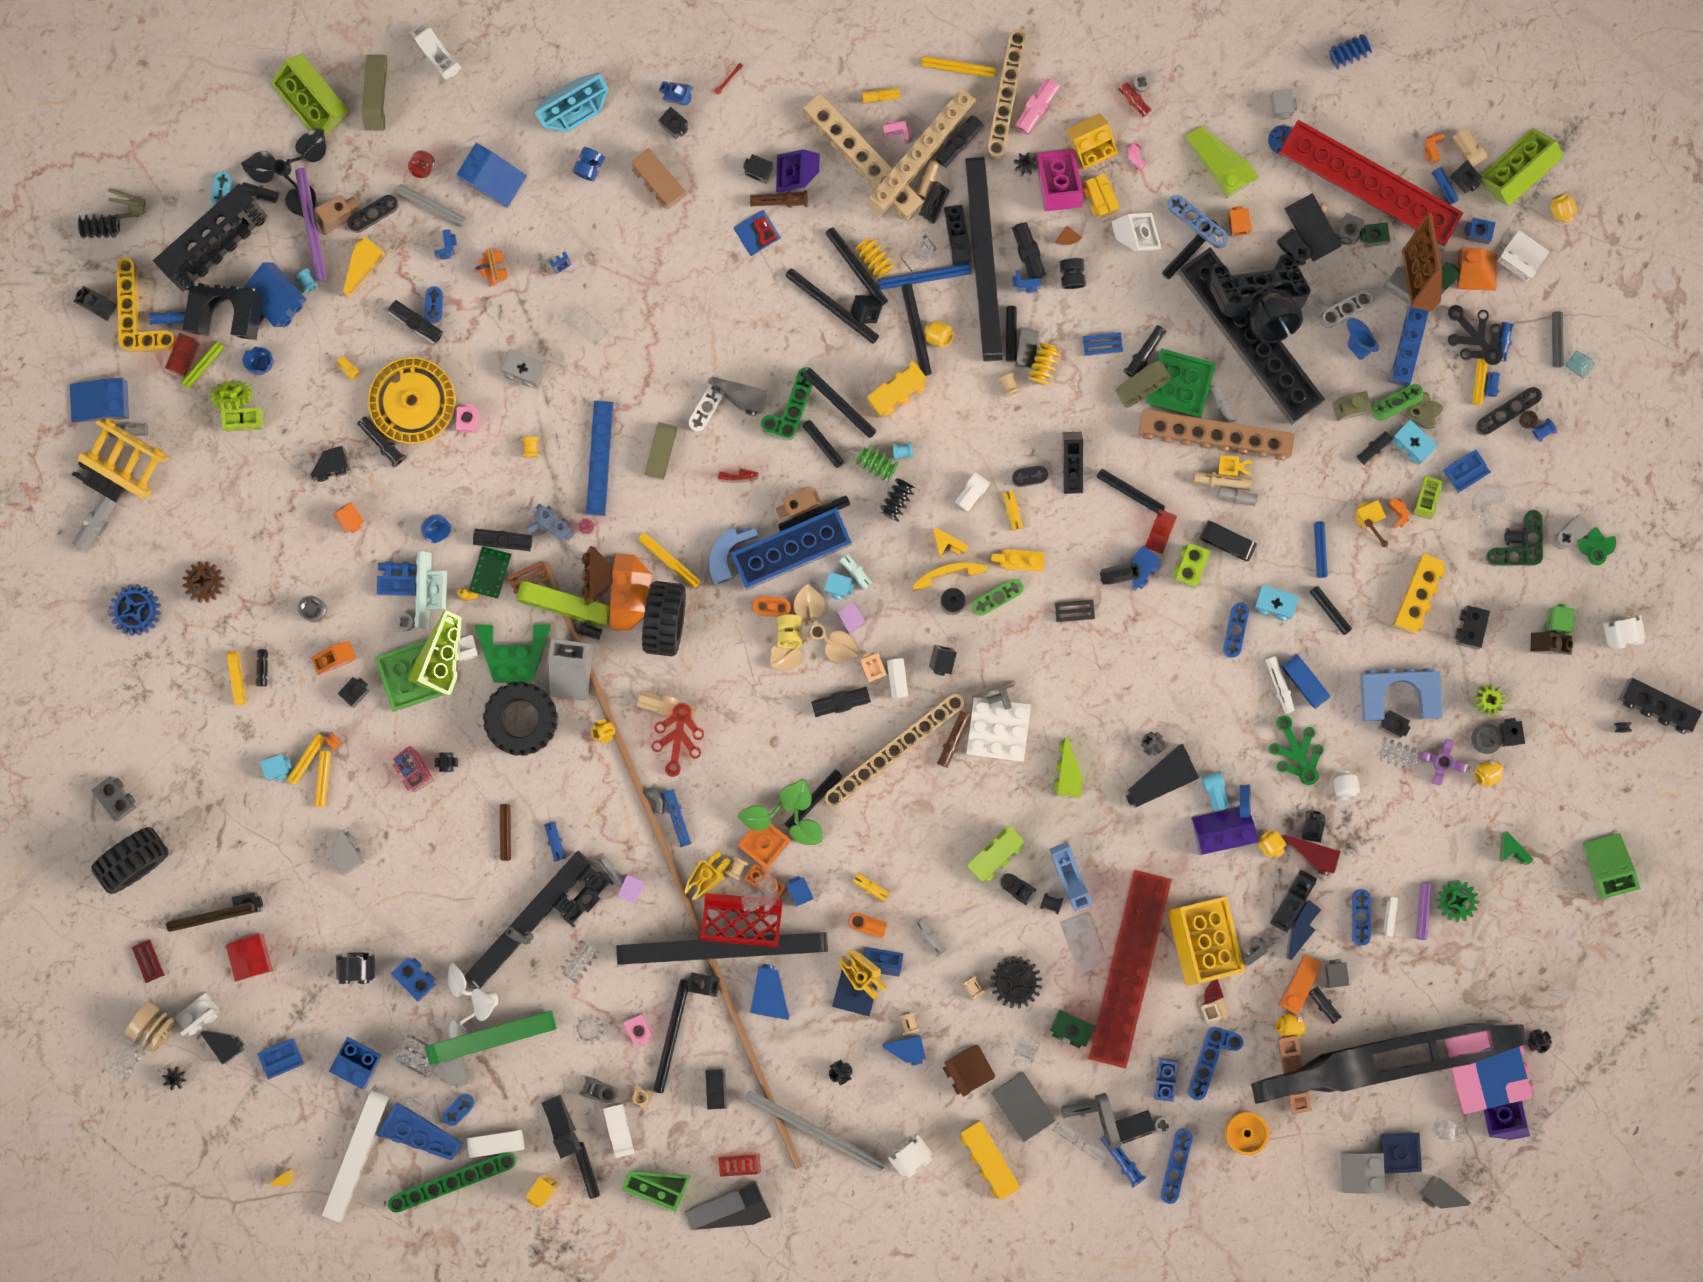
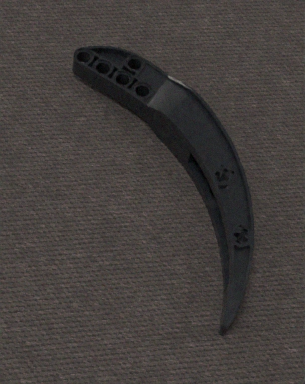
M1467 1023L1320 1054L1299 1070L1251 1083L1255 1104L1309 1090L1329 1093L1334 1091L1345 1092L1401 1078L1473 1064L1528 1044L1523 1024ZM1484 1031L1487 1032L1490 1050L1439 1058L1436 1041ZM1428 1043L1432 1060L1376 1072L1373 1054Z

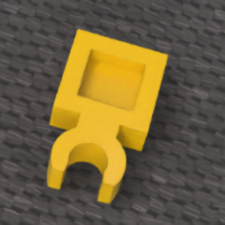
M1220 455L1218 474L1237 477L1239 471L1243 475H1251L1252 471H1246L1244 466L1252 465V461L1245 460L1240 463L1239 457Z

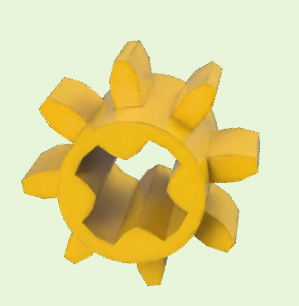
M602 719L593 723L594 727L591 729V735L594 740H600L601 744L613 740L612 736L615 734V728L611 722L606 723V720Z

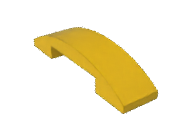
M976 563L945 565L921 577L913 585L912 589L914 592L932 587L931 579L963 570H967L968 576L971 577L986 573L988 568Z

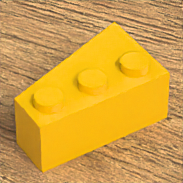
M914 360L909 363L910 366L896 373L894 378L887 383L885 382L867 396V401L880 418L890 416L895 411L894 408L899 404L900 406L905 405L910 401V396L914 393L918 395L926 389L924 386L927 383V378Z

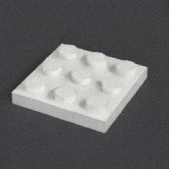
M974 697L966 755L1024 762L1031 705L1011 702L1012 708L1005 710L1002 701L989 705L987 699Z

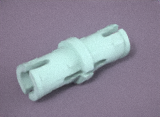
M849 554L839 561L850 573L849 576L854 578L863 590L873 583L862 571L863 568L858 566Z

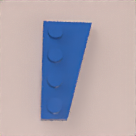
M399 1102L394 1105L376 1135L391 1139L397 1143L409 1145L415 1149L428 1151V1153L449 1160L454 1159L463 1144L457 1138Z

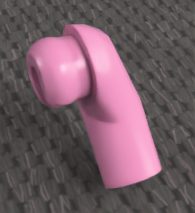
M1134 141L1128 146V160L1139 170H1142L1147 163L1139 157L1140 143Z

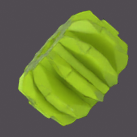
M1485 684L1482 685V690H1476L1479 696H1474L1473 700H1477L1479 703L1474 704V707L1481 706L1480 714L1486 710V716H1490L1491 712L1496 716L1498 715L1497 710H1504L1500 704H1506L1507 701L1501 700V697L1506 696L1505 693L1499 694L1501 687H1497L1494 690V684H1490L1488 689ZM1493 697L1494 701L1487 703L1486 699Z

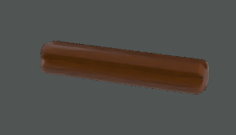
M509 804L500 805L501 861L511 860V810Z

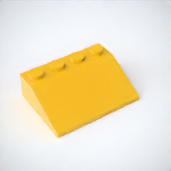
M1227 896L1167 910L1186 986L1245 972Z

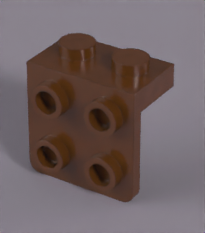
M973 1045L944 1061L946 1066L943 1067V1070L948 1078L952 1076L955 1082L952 1086L957 1095L962 1094L964 1097L970 1094L969 1092L995 1078V1074L979 1045Z

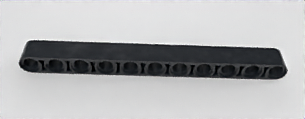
M985 157L965 158L983 362L1003 360Z
M827 932L779 935L778 947L703 940L616 945L617 965L828 952ZM775 935L763 936L766 940L775 941Z

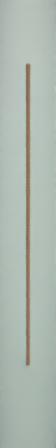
M545 562L544 566L550 578L548 582L551 589L560 591L549 562ZM563 616L573 641L582 642L573 619ZM591 665V685L607 722H611L615 728V734L613 735L696 935L701 940V924L688 894H685L683 881ZM707 959L714 977L720 978L719 990L764 1097L775 1103L715 959ZM772 1114L794 1168L802 1167L783 1120Z

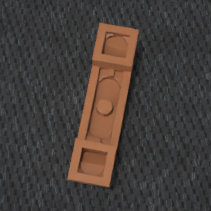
M1298 1035L1279 1038L1278 1043L1283 1074L1299 1070L1303 1066ZM1308 1091L1288 1096L1293 1115L1312 1111Z

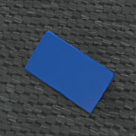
M865 947L864 956L881 970V974L900 976L904 953Z

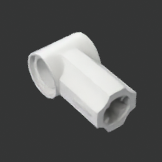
M975 472L955 503L961 509L968 512L977 499L986 492L991 483Z

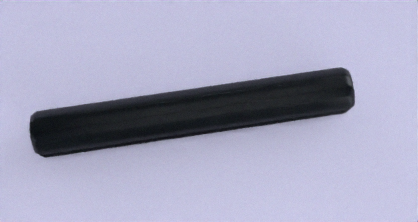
M1207 224L1201 231H1208L1210 225ZM1197 234L1163 270L1162 275L1169 280L1206 240Z
M1100 469L1097 478L1158 515L1163 513L1165 505L1104 469Z
M845 495L779 523V530L781 532L834 508H837V510L850 505L849 498Z
M835 769L811 794L810 806L805 810H798L799 822L842 778V774ZM794 813L785 822V826L789 830L793 825H797Z

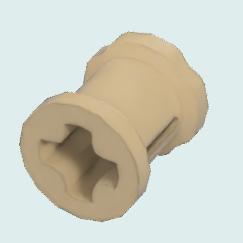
M1013 373L998 379V382L1002 384L1006 392L1004 394L1005 397L1012 396L1021 391L1020 387H1017Z
M732 856V862L728 870L725 871V874L740 880V875L748 863Z
M976 976L969 978L961 984L970 995L971 1001L985 993L984 989L982 990L977 983Z
M915 1012L899 1016L904 1028L903 1035L920 1031L916 1025Z

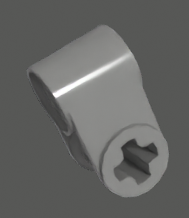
M1577 515L1554 536V544L1559 549H1565L1586 535L1591 528L1580 515ZM1566 536V541L1562 542L1563 537Z

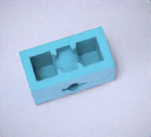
M1411 420L1392 438L1394 440L1393 444L1399 450L1403 449L1407 452V457L1413 463H1418L1419 465L1438 446ZM1416 440L1417 443L1412 447L1410 445L1411 441Z
M1261 585L1254 609H1257V613L1268 616L1269 613L1276 615V619L1281 621L1291 620L1299 596ZM1278 600V604L1281 606H1278L1275 609L1274 604H1272L1271 602Z

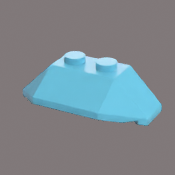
M600 73L579 77L546 96L534 112L543 128L569 132L601 112L609 88Z

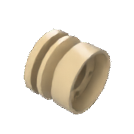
M148 1001L133 1017L125 1031V1035L135 1042L144 1037L141 1046L146 1048L149 1045L148 1051L153 1054L167 1041L176 1024V1020L172 1017L167 1020V1013L157 1018L160 1009Z

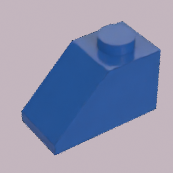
M921 1036L883 1044L884 1049L906 1063L911 1062V1066L922 1064V1060L926 1059Z

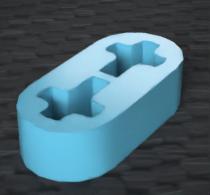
M220 171L214 177L211 201L214 205L218 202L216 198L220 197V192H222V197H224L232 190L233 180L227 172ZM223 176H225L228 182H224L223 188H221L222 184L219 179H223Z

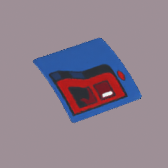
M764 210L734 227L736 234L750 256L781 239V236Z

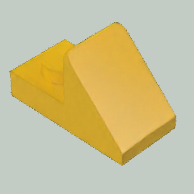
M934 528L933 535L940 558L947 546L951 547L949 550L953 553L965 555L969 547L968 545L940 529Z

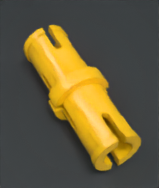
M1009 491L1010 500L1007 492L1003 493L1002 496L1007 508L1005 512L1009 516L1012 531H1016L1015 522H1017L1019 529L1024 528L1019 514L1021 510L1017 506L1014 491Z
M858 872L855 877L859 880L854 878L852 883L867 891L866 894H871L885 903L886 897H889L891 892L878 886L876 881L873 880L872 882Z

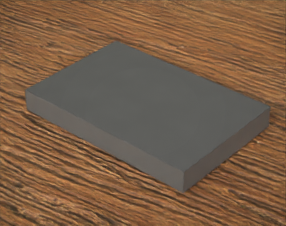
M1024 1072L991 1093L1023 1142L1056 1121Z

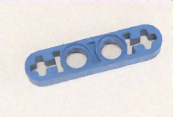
M1173 195L1169 198L1168 208L1172 214L1213 247L1220 249L1227 245L1228 236L1222 228L1182 196ZM1173 202H1180L1181 208L1184 209L1183 212H1181L1178 206L1173 208ZM1188 212H1194L1196 217L1193 220H1187L1185 215ZM1203 223L1210 225V229L1206 232L1199 229ZM1213 231H1214V233H1215L1216 236H1218V237L1223 236V237H1222V238H1223V241H1222V242H1221V241L1216 242V237L1212 234Z

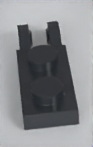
M79 461V467L88 470L89 473L86 478L74 471L71 475L117 503L125 488Z

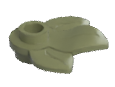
M1424 392V398L1421 402L1406 409V417L1414 423H1419L1425 429H1432L1436 427L1434 418L1442 412L1443 406L1438 402L1430 401L1429 393ZM1413 410L1417 411L1419 415H1415Z

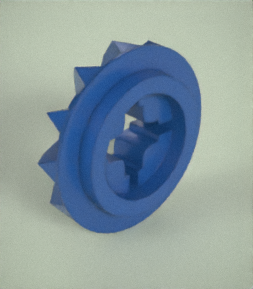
M1284 124L1276 126L1270 132L1268 143L1273 152L1279 154L1283 144L1278 138H1281L1283 133L1288 138L1293 129L1292 127Z

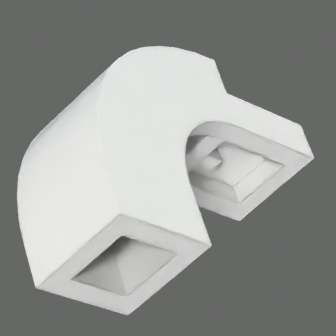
M425 22L409 32L444 79L447 80L458 73L461 69L460 65L448 53Z

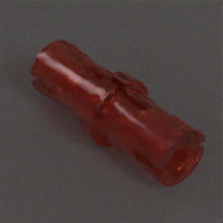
M1125 82L1118 89L1129 101L1128 104L1133 106L1143 118L1152 111L1141 98L1142 95L1138 94L1128 82Z

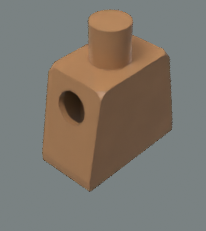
M338 196L315 208L316 222L326 235L347 222L351 216V210L357 208L359 204L354 196L346 201L342 196Z
M808 486L783 499L784 505L777 507L776 512L780 519L787 515L794 518L822 506V502L816 489ZM798 502V507L794 508V504Z

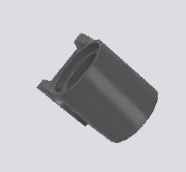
M585 1076L584 1079L586 1081L579 1095L604 1103H611L617 1099L618 1090L616 1087L598 1079ZM606 1089L613 1091V1097L610 1100L604 1097Z

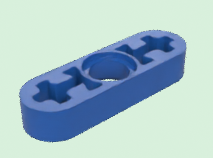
M1244 603L1235 604L1230 612L1223 652L1228 658L1237 657L1242 649L1249 609ZM1239 607H1242V611H1245V614L1240 616V621H1244L1243 624L1237 621L1232 622V619H1237L1238 613L1235 610ZM1233 625H1238L1241 628L1239 636L1232 635L1231 627ZM1229 637L1235 640L1240 639V642H1235L1234 648L1237 649V652L1235 651L1233 654H1230V650H1227V647L1232 645V640H1228Z
M1360 889L1356 890L1352 895V940L1356 945L1364 946L1371 939V897L1368 891ZM1360 892L1363 896H1366V900L1362 902V907L1367 906V910H1356V906H1360V900H1356V896H1360ZM1364 912L1367 919L1364 923H1359L1356 920L1357 913ZM1356 925H1367V929H1363V935H1366V939H1363L1362 943L1360 939L1356 938L1360 934V929H1356Z

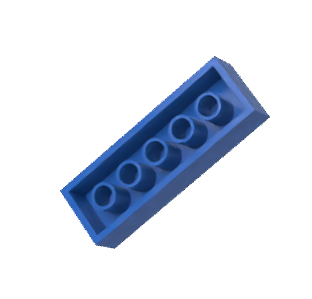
M834 508L731 553V556L747 591L852 546V542L837 508Z

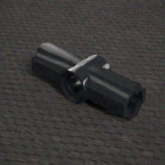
M971 115L952 134L951 138L937 152L934 158L940 165L947 168L958 154L965 150L968 143L984 127V124L976 116ZM956 138H962L964 140V143L962 145L955 144L954 140Z
M1022 222L1013 226L1011 229L1018 245V254L1022 263L1025 264L1029 279L1045 277L1046 272L1040 259V250L1036 241L1033 240L1027 222Z
M398 300L392 302L387 311L388 315L432 345L438 343L443 334V331ZM412 319H419L420 323L418 326H410Z
M475 528L473 545L531 552L533 535ZM502 535L508 538L507 543L504 545L498 543V539Z
M866 686L848 692L847 690L837 692L829 697L811 701L816 718L831 713L845 712L853 707L871 703Z

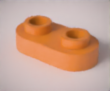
M759 596L753 602V610L760 616L780 617L790 613L791 605L785 598ZM760 603L766 604L764 610L759 609ZM784 605L785 610L779 611L778 606Z

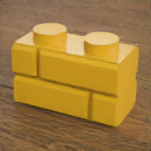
M1106 173L1084 182L1083 194L1086 199H1090L1092 204L1089 206L1093 216L1097 215L1098 220L1120 210V205Z

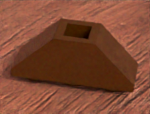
M589 546L586 553L582 555V564H584L582 580L585 585L582 590V597H585V605H590L607 592L612 583V565L594 546Z

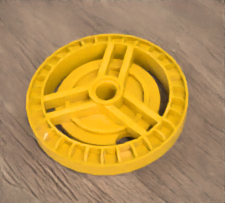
M408 357L391 362L376 375L369 390L368 407L372 420L384 435L398 443L417 445L435 439L447 429L455 413L456 394L449 377L439 366L426 359ZM411 369V372L404 373V370ZM415 369L426 371L439 380L443 387L445 404L441 403L440 392L435 383L429 377L416 373ZM400 373V381L397 383L391 381L384 392L383 406L386 413L382 416L380 410L382 389L392 376ZM410 397L417 398V402L414 405H408ZM440 408L443 409L441 415L438 414ZM388 418L392 421L390 425L385 421ZM434 418L438 419L430 428L417 433H404L393 429L396 426L405 429H419L431 423Z

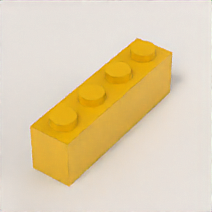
M980 1120L960 1132L962 1136L959 1139L965 1148L969 1146L972 1151L969 1156L975 1165L979 1163L982 1170L979 1172L984 1181H990L992 1187L989 1189L995 1198L999 1197L1000 1200H1003L1021 1189Z

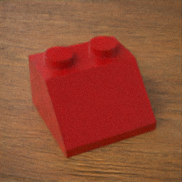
M257 934L225 944L235 982L273 972L264 934Z

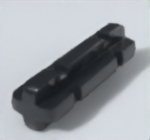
M258 649L256 669L258 678H256V685L258 687H266V676H268V661L266 658H268V650Z

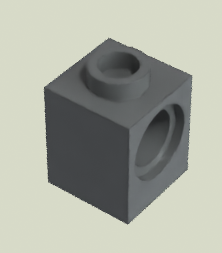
M1346 213L1337 234L1340 242L1345 245H1354L1361 231L1364 219ZM1345 227H1352L1354 234H1347Z
M1341 959L1329 960L1330 964L1325 965L1328 988L1350 986L1347 963H1341Z

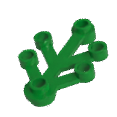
M1283 715L1277 719L1276 726L1284 732L1292 751L1280 747L1277 743L1271 744L1268 750L1272 755L1279 754L1298 761L1300 768L1291 766L1286 761L1278 762L1277 770L1279 772L1297 775L1304 785H1313L1319 777L1316 766L1320 755L1324 752V748L1319 744L1312 747L1313 755L1308 765L1305 756L1311 739L1316 734L1315 729L1312 727L1304 729V738L1301 747H1299L1291 730L1292 719L1289 716ZM1282 720L1287 722L1286 727L1281 726L1280 722ZM1308 729L1313 732L1311 737L1306 735ZM1273 745L1278 747V751L1276 753L1272 752L1271 747ZM1315 747H1319L1321 749L1320 754L1315 753ZM1281 763L1286 764L1285 770L1280 769L1279 766ZM1307 772L1312 774V778L1310 780L1306 779L1305 774Z

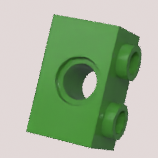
M1558 604V606L1555 605L1549 609L1545 632L1565 635L1572 632L1575 609L1569 608L1570 605Z

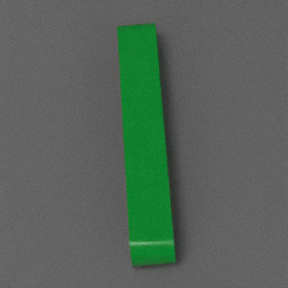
M551 1010L424 1047L429 1065L553 1031L557 1027Z
M505 1152L392 1196L388 1200V1208L392 1212L398 1213L508 1171L516 1165L517 1158L514 1153ZM504 1156L511 1157V1166L503 1164L502 1159ZM486 1163L493 1164L494 1171L492 1173H487L484 1170ZM468 1170L475 1172L476 1177L474 1180L467 1179L466 1172ZM449 1177L457 1179L456 1187L448 1185ZM431 1184H436L439 1187L438 1194L430 1192ZM413 1191L420 1193L421 1199L419 1201L412 1199L411 1194ZM395 1198L401 1199L403 1203L399 1209L393 1205Z

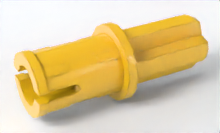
M879 88V90L862 91L863 104L879 101L882 103V101L899 99L900 90L899 88L883 90Z

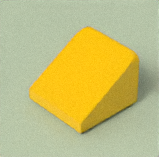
M293 1170L286 1171L270 1182V1186L291 1185L293 1183Z

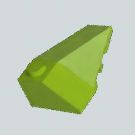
M1200 126L1185 136L1227 199L1259 179L1248 161L1204 127Z

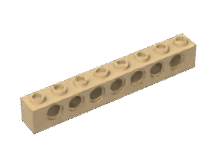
M961 88L873 192L866 206L881 217L970 112L976 99Z
M821 93L803 107V117L810 124L813 122L818 127L816 128L817 132L822 137L826 136L830 140L829 144L834 150L837 151L839 149L843 153V159L849 165L852 163L856 167L855 171L861 178L865 176L869 181L868 185L875 191L893 170L888 163ZM820 114H826L828 116V119L826 121H820L818 119V116ZM834 127H838L841 129V133L834 135L831 133V130ZM846 141H852L854 143V146L852 148H846L844 146V143ZM864 154L867 156V160L860 162L857 160V156ZM878 168L880 174L874 176L870 173V170ZM909 185L900 194L906 197V201L899 203L895 200L892 203L896 215L901 219L904 217L907 221L924 204V201Z

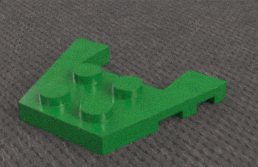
M475 625L493 682L517 683L522 681L533 683L551 625H533L532 645H493V625Z

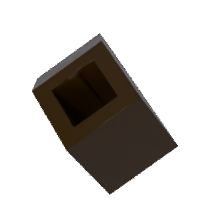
M1554 632L1531 633L1530 652L1572 655V636Z

